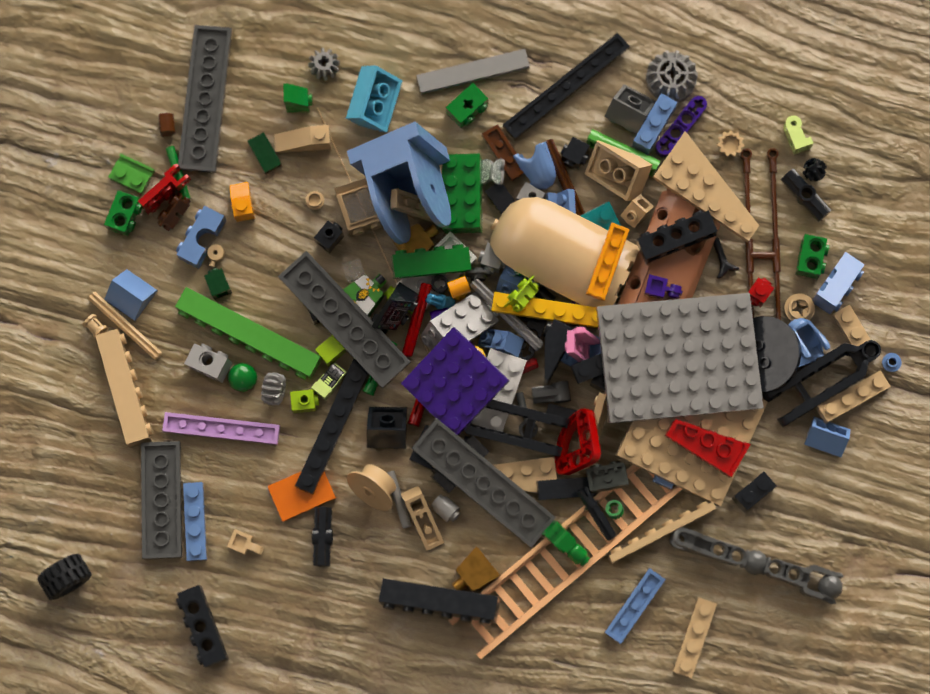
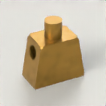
M418 223L410 227L411 234L408 242L404 244H397L393 240L392 242L398 250H407V253H413L414 249L426 248V251H431L434 247L431 239L437 236L439 232L433 224L423 230Z
M476 546L457 567L456 572L460 578L453 582L452 586L460 591L468 586L472 592H475L500 577V574Z

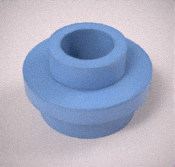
M888 353L882 359V366L888 372H895L901 367V358L895 353ZM889 359H893L895 365H890Z

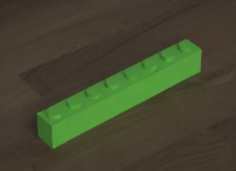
M187 287L175 306L180 316L186 319L189 317L195 319V323L203 328L207 325L212 328L211 331L219 336H222V334L228 336L230 342L236 345L239 343L245 345V349L255 354L256 351L261 353L263 359L269 362L273 360L278 362L279 367L286 371H289V369L295 371V375L305 380L306 377L312 379L322 361L321 356Z

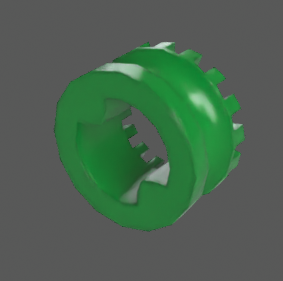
M611 500L606 504L605 509L610 518L616 520L622 517L624 508L620 501ZM614 505L618 506L619 511L617 513H611V508Z

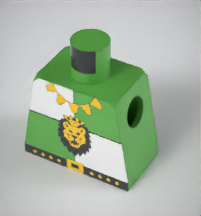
M378 274L372 281L366 275H363L343 290L370 317L385 297L380 288L387 281L381 274Z

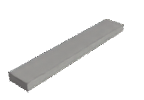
M522 49L416 76L420 92L425 94L528 69L530 65L526 50Z

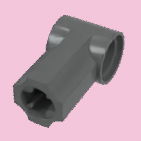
M559 381L552 383V385L532 387L534 404L548 402L565 403L571 401L569 381Z

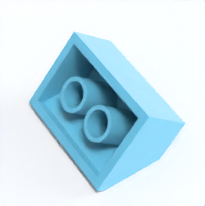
M376 65L361 66L346 119L359 126L387 132L403 80Z

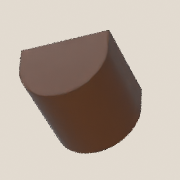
M160 113L159 125L161 136L175 135L174 115L172 113Z

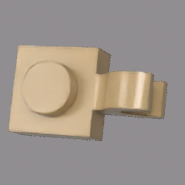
M234 529L227 545L228 548L245 555L248 550L262 555L264 550L262 546L252 543L253 536Z

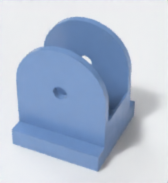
M416 121L347 151L350 165L365 175L376 214L383 228L397 244L408 242L411 233L408 215L391 209L390 198L392 189H400L418 195L428 216L437 226L445 227L450 224L451 209L439 165L450 161L448 151L442 143Z

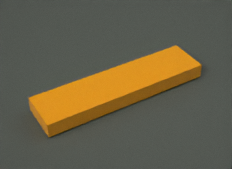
M613 222L610 224L586 295L601 301L605 300L630 229Z

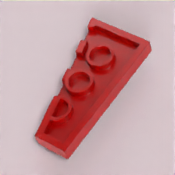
M674 419L665 434L666 438L729 478L733 476L751 445L678 419Z

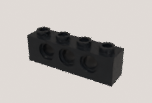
M700 210L692 215L693 217L688 219L683 217L676 220L673 225H662L653 233L645 232L639 235L637 246L645 264L717 236L718 231L709 210L705 212ZM696 225L699 230L692 232L689 230V226ZM678 232L681 234V238L674 239L671 237V234ZM660 239L664 244L662 246H655L653 241Z
M197 585L177 593L179 598L176 599L179 609L184 611L185 617H183L186 628L190 627L192 633L190 640L193 647L197 646L199 653L196 656L199 664L208 668L228 660L227 652L202 586ZM194 603L199 605V611L196 614L190 612V606ZM203 621L206 624V629L203 632H198L196 626L199 622ZM206 640H211L213 643V647L209 651H205L203 648Z

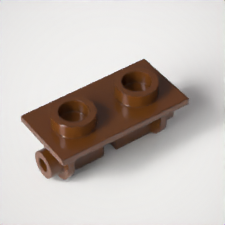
M181 192L177 195L174 194L168 202L170 204L168 208L162 210L158 215V225L161 227L164 224V229L167 231L173 230L180 220L175 215L176 212L183 216L189 208L191 200L187 197L182 199Z

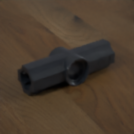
M794 168L781 178V181L796 196L797 202L805 206L818 222L832 211L816 194L815 188L808 185ZM802 192H808L811 198H804Z
M315 507V522L312 530V545H314L313 566H330L331 546L333 544V528H331L332 507Z

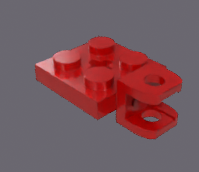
M177 163L164 173L165 177L138 200L142 209L147 214L156 212L164 200H169L175 194L174 191L176 189L180 191L190 182L191 179L187 174L178 181L174 178L181 170Z

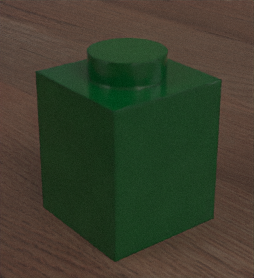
M218 268L211 269L207 272L208 274L204 275L214 300L232 293L222 268L219 270Z

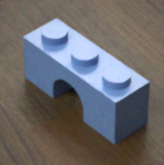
M661 93L634 138L632 147L649 155L665 124L667 125L674 113L678 102Z
M206 206L202 210H198L195 216V223L193 226H189L186 231V239L184 242H180L176 250L178 252L176 255L180 260L198 269L207 256L206 248L198 243L199 238L205 233L218 236L226 222L224 215Z

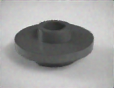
M481 267L465 272V276L471 278V281L475 279L485 281L486 277L492 275L491 271L484 270Z

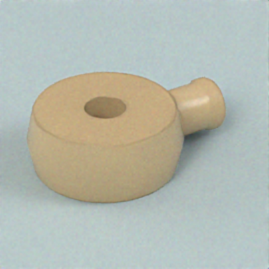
M214 244L208 248L207 257L211 260L209 267L215 268L216 262L224 258L225 251L222 246Z

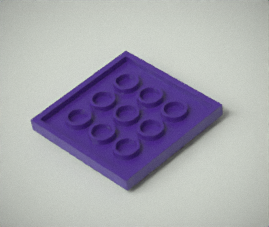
M453 327L401 384L435 418L459 436L510 380L460 331Z

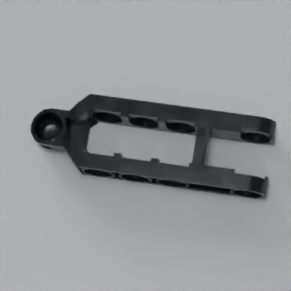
M874 340L866 341L859 346L844 343L796 372L794 377L784 387L770 393H763L762 396L764 400L770 402L795 387L804 402L777 419L780 425L785 427L813 410L819 404L865 378L868 364L879 357L881 347ZM850 356L857 366L856 372L848 377H844L835 385L826 388L822 393L811 398L801 382L840 358Z
M492 399L485 408L528 418L524 436L521 437L473 425L472 423L464 429L467 434L561 457L563 447L533 440L531 437L536 421L568 429L570 419Z

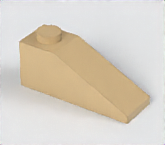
M329 125L308 126L274 134L275 153L332 149Z
M419 486L401 493L426 551L443 544L444 541Z

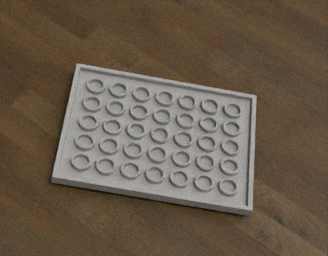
M750 293L596 307L609 423L764 408Z

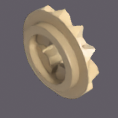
M798 293L790 296L784 305V314L791 321L799 318L811 320L815 313L814 302L805 294ZM797 303L800 307H806L802 310V314H799L798 311H793L797 307Z

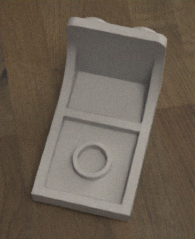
M475 291L430 320L421 334L422 342L432 350L453 327L460 331L469 341H472L495 326L499 320Z

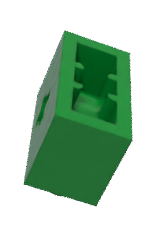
M472 83L445 107L446 114L460 128L465 125L468 126L474 121V116L478 113L482 114L488 108V97ZM465 105H467V106L472 105V108H471V109H470V108H466V109H465Z

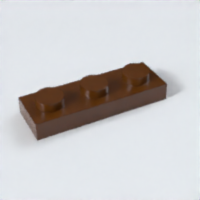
M497 124L482 133L483 139L496 159L501 158L505 160L504 170L510 181L512 182L524 175V172L513 157L517 153L499 125Z

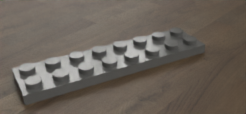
M194 25L178 161L182 171L216 173L232 28Z
M307 251L278 276L382 389L411 363L380 329L371 327L374 322Z
M435 418L411 448L531 548L542 536V532L556 518L437 418Z

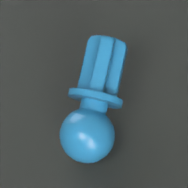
M429 293L426 298V302L435 305L437 309L451 308L456 304L452 297L445 296L444 294L435 295Z

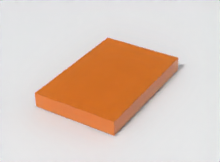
M302 471L267 486L282 522L336 499L325 471L314 494L295 487Z

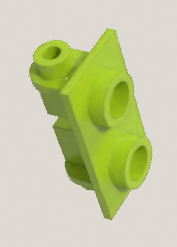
M533 275L529 279H522L517 285L519 289L517 291L513 290L508 295L509 301L504 306L506 307L510 304L515 312L522 311L528 304V300H531L538 292V284L531 281L535 276Z

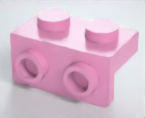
M576 327L574 330L567 331L565 350L567 354L581 362L589 358L590 345L600 344V340L586 330V328Z

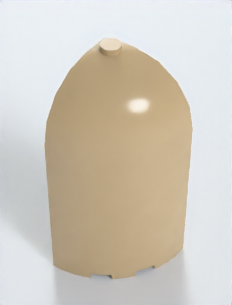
M539 197L522 198L511 203L502 213L499 220H494L490 228L493 230L490 237V246L495 255L505 265L528 278L534 275L535 277L532 280L581 305L591 307L614 305L621 288L619 285L624 286L630 273L628 271L632 264H634L639 252L637 245L628 240L625 241L604 301L586 295V291L608 230L552 201Z

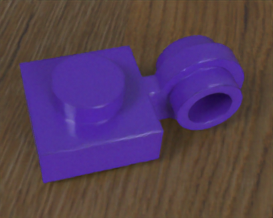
M649 274L644 294L663 299L665 292H667L668 297L679 299L683 291L679 285L671 284L668 287L667 278Z

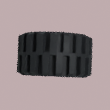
M72 554L46 568L38 576L37 581L49 600H56L82 586L90 579L92 573L80 554Z

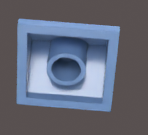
M126 269L111 281L104 300L136 321L157 293V290Z

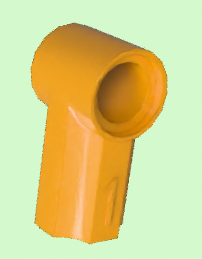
M465 276L447 283L451 297L459 302L471 292Z

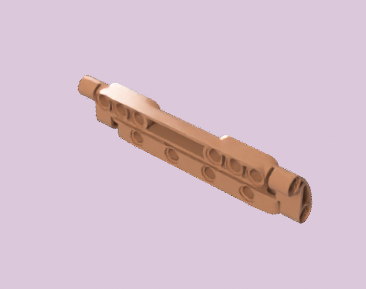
M667 188L660 195L646 232L653 233L662 225L667 224L670 226L675 224V221L685 217L688 219L693 217L692 215L698 212L699 209ZM713 220L718 231L721 224ZM694 225L689 226L690 231H692ZM695 225L693 232L699 230L698 226ZM673 232L671 234V237L674 239L681 238V234L678 232ZM716 236L687 247L686 250L682 249L645 264L639 251L617 305L675 300L668 297L667 292H665L663 299L644 294L649 274L667 278L668 287L671 284L681 286L683 293L679 299L693 298ZM660 239L653 241L655 246H662L664 244Z

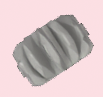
M321 48V53L315 50V56L309 57L311 62L308 63V67L311 68L310 72L312 75L316 74L317 79L323 76L324 80H327L328 75L333 78V72H339L337 67L340 65V61L337 60L338 55L336 53L332 54L331 49L325 52V49Z
M275 372L265 375L261 387V399L264 403L280 405L283 401L286 391L284 375Z

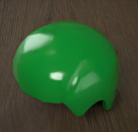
M239 363L232 366L229 370L227 381L232 389L246 392L255 386L257 373L251 365Z

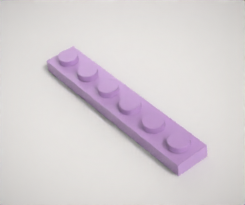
M165 412L162 431L166 433L278 445L280 425Z

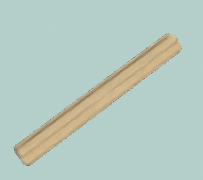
M93 292L88 297L99 310L154 360H157L162 355V352L96 292Z

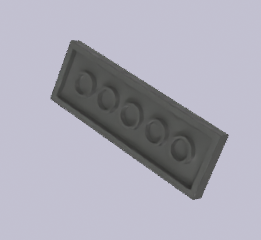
M181 442L141 443L142 559L182 558Z

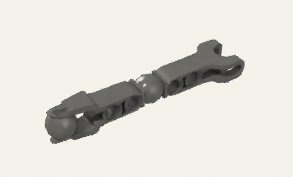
M679 528L672 532L669 537L670 545L676 549L711 558L732 566L740 565V568H744L752 575L766 574L770 578L796 586L800 589L802 595L823 600L830 604H836L835 598L840 596L843 590V584L840 580L844 577L842 573L833 572L817 565L800 567L778 559L771 560V557H766L759 550L745 551L741 547L705 536L687 528ZM678 535H681V536L684 537V542H681V541L679 540V536H678ZM715 545H719L722 548L720 556L713 552ZM734 551L739 552L741 555L739 562L734 561L732 558ZM772 563L778 566V572L776 574H773L770 571V565ZM791 569L797 573L795 580L790 579L788 575ZM811 572L824 575L818 583L819 592L807 588Z

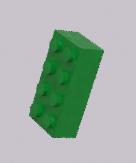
M480 153L448 154L450 161L442 164V178L450 204L451 222L449 225L442 227L445 234L449 232L452 234L482 233Z

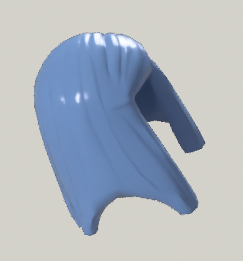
M546 142L535 145L534 154L529 159L524 158L522 154L513 155L521 170L530 180V185L539 190L548 189L553 185L556 179V170Z
M799 318L794 319L788 324L795 331L800 341L801 361L799 367L808 365L816 361L817 358L823 357V347L825 350L831 348L826 337L810 320Z

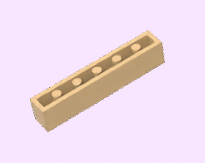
M118 329L95 335L126 445L132 447L151 441L150 435L153 434L151 424L146 422L145 417L148 416L145 405H142L140 398H143L140 387H136L135 380L138 379L135 369L131 370L130 362H132L130 352L125 349V344H127L125 334H121Z

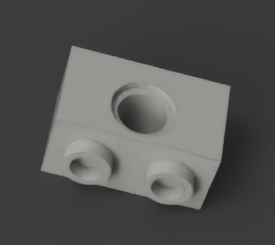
M194 343L184 364L196 372L223 383L232 365L228 355L221 351L215 353L211 351V347L203 343L201 346ZM209 358H213L212 363L206 365V361Z

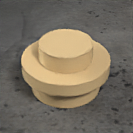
M312 191L306 196L305 201L308 208L318 210L322 208L325 200L320 192Z

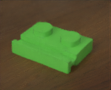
M120 154L108 178L143 195L155 170Z

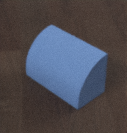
M813 417L804 445L842 457L850 438L851 429L831 422L825 424L823 419Z

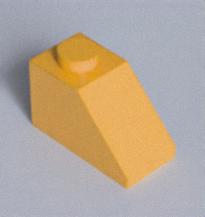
M249 183L230 185V197L236 222L255 219Z

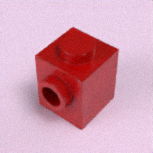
M758 277L748 293H750L752 305L761 308L770 296L774 287L769 280Z

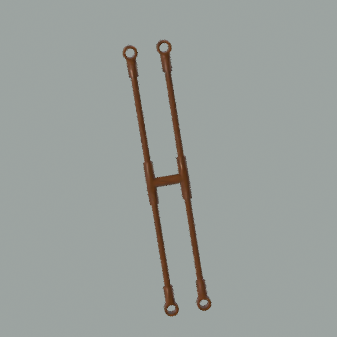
M746 148L741 151L740 158L743 160V173L745 176V205L751 214L749 173L752 151ZM771 148L766 156L769 160V172L771 173L772 252H753V239H750L748 243L745 241L746 272L748 273L749 291L753 286L754 259H773L776 318L781 320L780 241L778 238L776 163L779 153L777 149ZM747 152L749 157H744L743 153ZM774 152L776 156L771 157L769 153ZM751 304L752 316L754 318V305Z

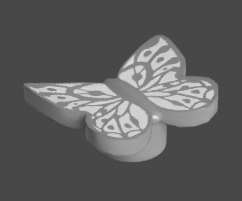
M499 158L494 163L489 159L482 160V186L492 180L498 185L503 184L505 160Z

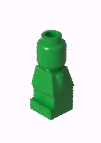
M554 520L542 532V535L561 553H567V557L576 565L584 566L589 561L590 557L587 550L580 544H576V539L557 521Z

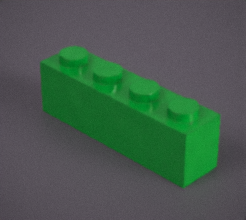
M463 244L452 245V249H445V246L433 247V251L419 248L414 249L413 253H407V250L395 251V254L391 256L393 279L460 273L471 270L469 247H464Z

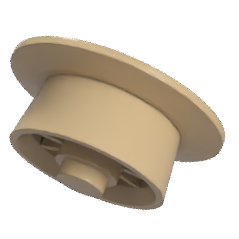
M368 464L362 472L353 471L347 475L348 485L359 499L380 511H389L392 508L393 502L390 495L396 490V484L384 470L375 465Z

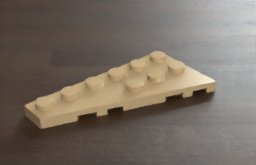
M685 131L657 170L653 179L697 209L703 210V212L709 210L713 220L748 243L759 227V224Z

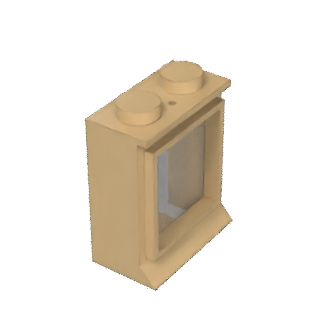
M366 178L334 188L349 235L358 236L363 234L365 230H376L382 227L371 200Z

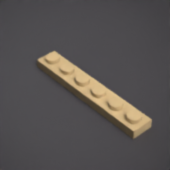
M705 501L697 505V510L692 513L687 510L679 515L680 519L674 522L672 519L662 524L663 528L657 531L653 528L645 532L646 536L639 540L636 537L627 542L628 546L624 548L618 546L610 551L611 555L608 556L610 563L613 564L677 529L713 512L716 509L714 503L708 504Z

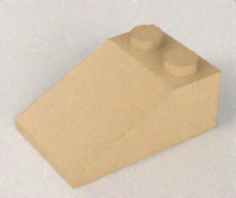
M598 140L594 146L585 175L624 200L630 201L642 194L652 164L638 155Z

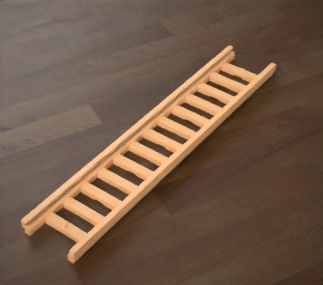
M634 464L626 470L627 478L648 501L651 507L643 513L622 488L601 491L593 498L598 500V503L605 511L606 504L608 503L605 497L614 491L637 519L629 526L621 517L616 520L612 519L622 532L609 541L606 540L588 510L584 509L585 505L561 524L564 529H570L592 555L584 566L574 563L578 569L571 575H568L546 549L551 542L545 538L479 594L490 595L495 591L518 619L509 626L498 613L497 625L503 632L495 639L479 621L472 620L470 623L488 643L476 655L480 659L484 658L679 493L682 488L675 486L669 489L659 485L666 494L657 500L635 475V472L640 467ZM648 472V473L651 475V477L654 479V476H655V475L652 474V473H650V472ZM612 507L611 513H617L616 510ZM583 516L607 542L600 550L594 546L577 526L576 522ZM539 553L562 579V582L555 588L531 561ZM523 566L529 570L548 593L540 601L516 574ZM509 578L533 606L526 613H523L501 586ZM459 617L448 619L452 626L460 620Z

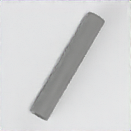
M395 471L387 472L396 484V490L392 493L402 527L403 529L411 527L412 524L401 495Z

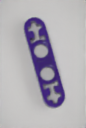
M693 97L659 139L655 151L660 157H667L680 139V137L673 138L670 134L671 130H679L681 136L685 131L688 133L705 112L707 101L704 97ZM701 102V107H698L694 114L692 110L695 107V103ZM689 115L692 117V122L685 124L682 121V117ZM669 140L670 143H669V145H668V147H667L668 151H667V150H664V151L662 152V151L660 150V149H661V146H660V145L664 146V145L667 143V141Z

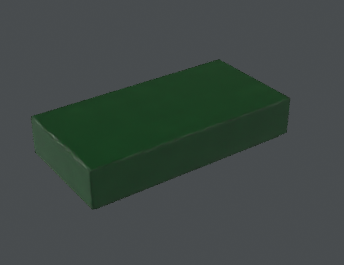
M264 132L248 140V144L265 174L282 166Z

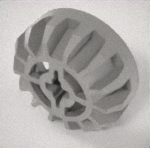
M668 50L661 55H656L654 60L650 62L646 74L648 89L657 99L662 93L676 102H680L690 96L696 86L698 77L696 65L690 61L688 55L684 56L680 54V51H675L674 53ZM669 62L665 71H660L662 65ZM676 62L682 64L685 68V71H681V69L678 66H676ZM671 69L674 76L673 82L671 75H669L671 73ZM681 75H686L685 79L678 84Z

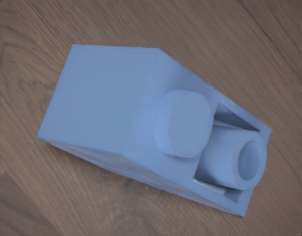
M489 329L480 335L477 346L487 350L492 348L519 357L524 339L510 331Z

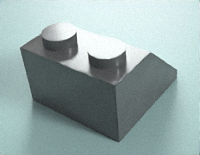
M624 84L613 97L604 117L608 118L612 123L625 127L627 131L637 134L656 101Z

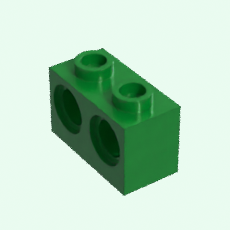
M118 190L104 226L108 230L129 236V233L134 231L136 216L140 215L142 207L138 202L140 198ZM127 202H133L131 208H124V205ZM120 219L126 220L123 226H117V222Z
M804 234L795 275L818 279L821 274H824L826 263H823L824 256L828 255L829 251L827 238ZM816 244L819 247V251H813L810 245ZM808 262L814 263L815 266H816V269H815V270H810V269L807 267V263H808Z

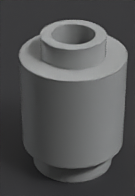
M442 494L431 504L434 508L433 511L447 523L450 521L454 522L460 515V512H458L460 507Z

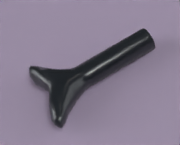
M715 238L713 245L720 262V271L717 278L720 279L728 271L739 270V267L727 261L720 239Z

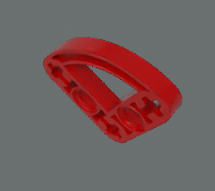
M581 408L569 417L568 429L563 427L559 434L556 446L563 447L561 457L555 456L556 472L560 475H572L597 463L600 459L601 451L596 419L591 409ZM577 428L580 449L568 454L570 440ZM588 431L590 432L589 440H587ZM579 456V457H580V461H579V464L577 465V464H576V460H577V457Z

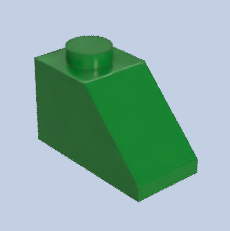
M283 83L284 104L287 113L310 112V106H313V96L309 94L308 88Z

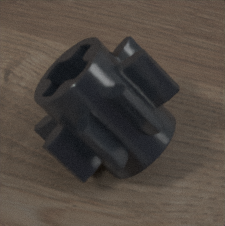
M811 158L805 162L803 167L805 170L802 173L810 181H820L825 176L826 172L824 169L827 166L823 160Z

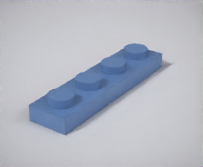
M203 482L183 483L187 561L207 560Z
M649 568L604 633L621 644L666 579Z

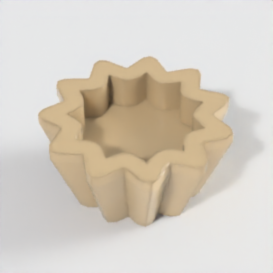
M730 130L729 133L723 132V136L718 137L720 142L717 146L720 148V152L725 153L726 156L731 155L735 157L736 153H741V148L745 146L742 143L744 138L739 137V132L733 133Z

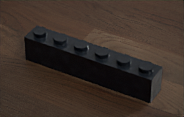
M383 578L379 603L383 605V608L395 610V607L402 608V611L407 613H414L415 610L421 611V614L426 616H433L434 613L440 614V617L445 619L459 617L464 622L477 620L480 624L491 625V623H497L500 599L498 596Z

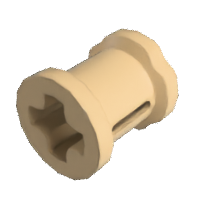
M95 314L90 315L82 324L83 327H87L94 334L93 337L95 339V335L105 333L108 329L106 325H102L98 321Z

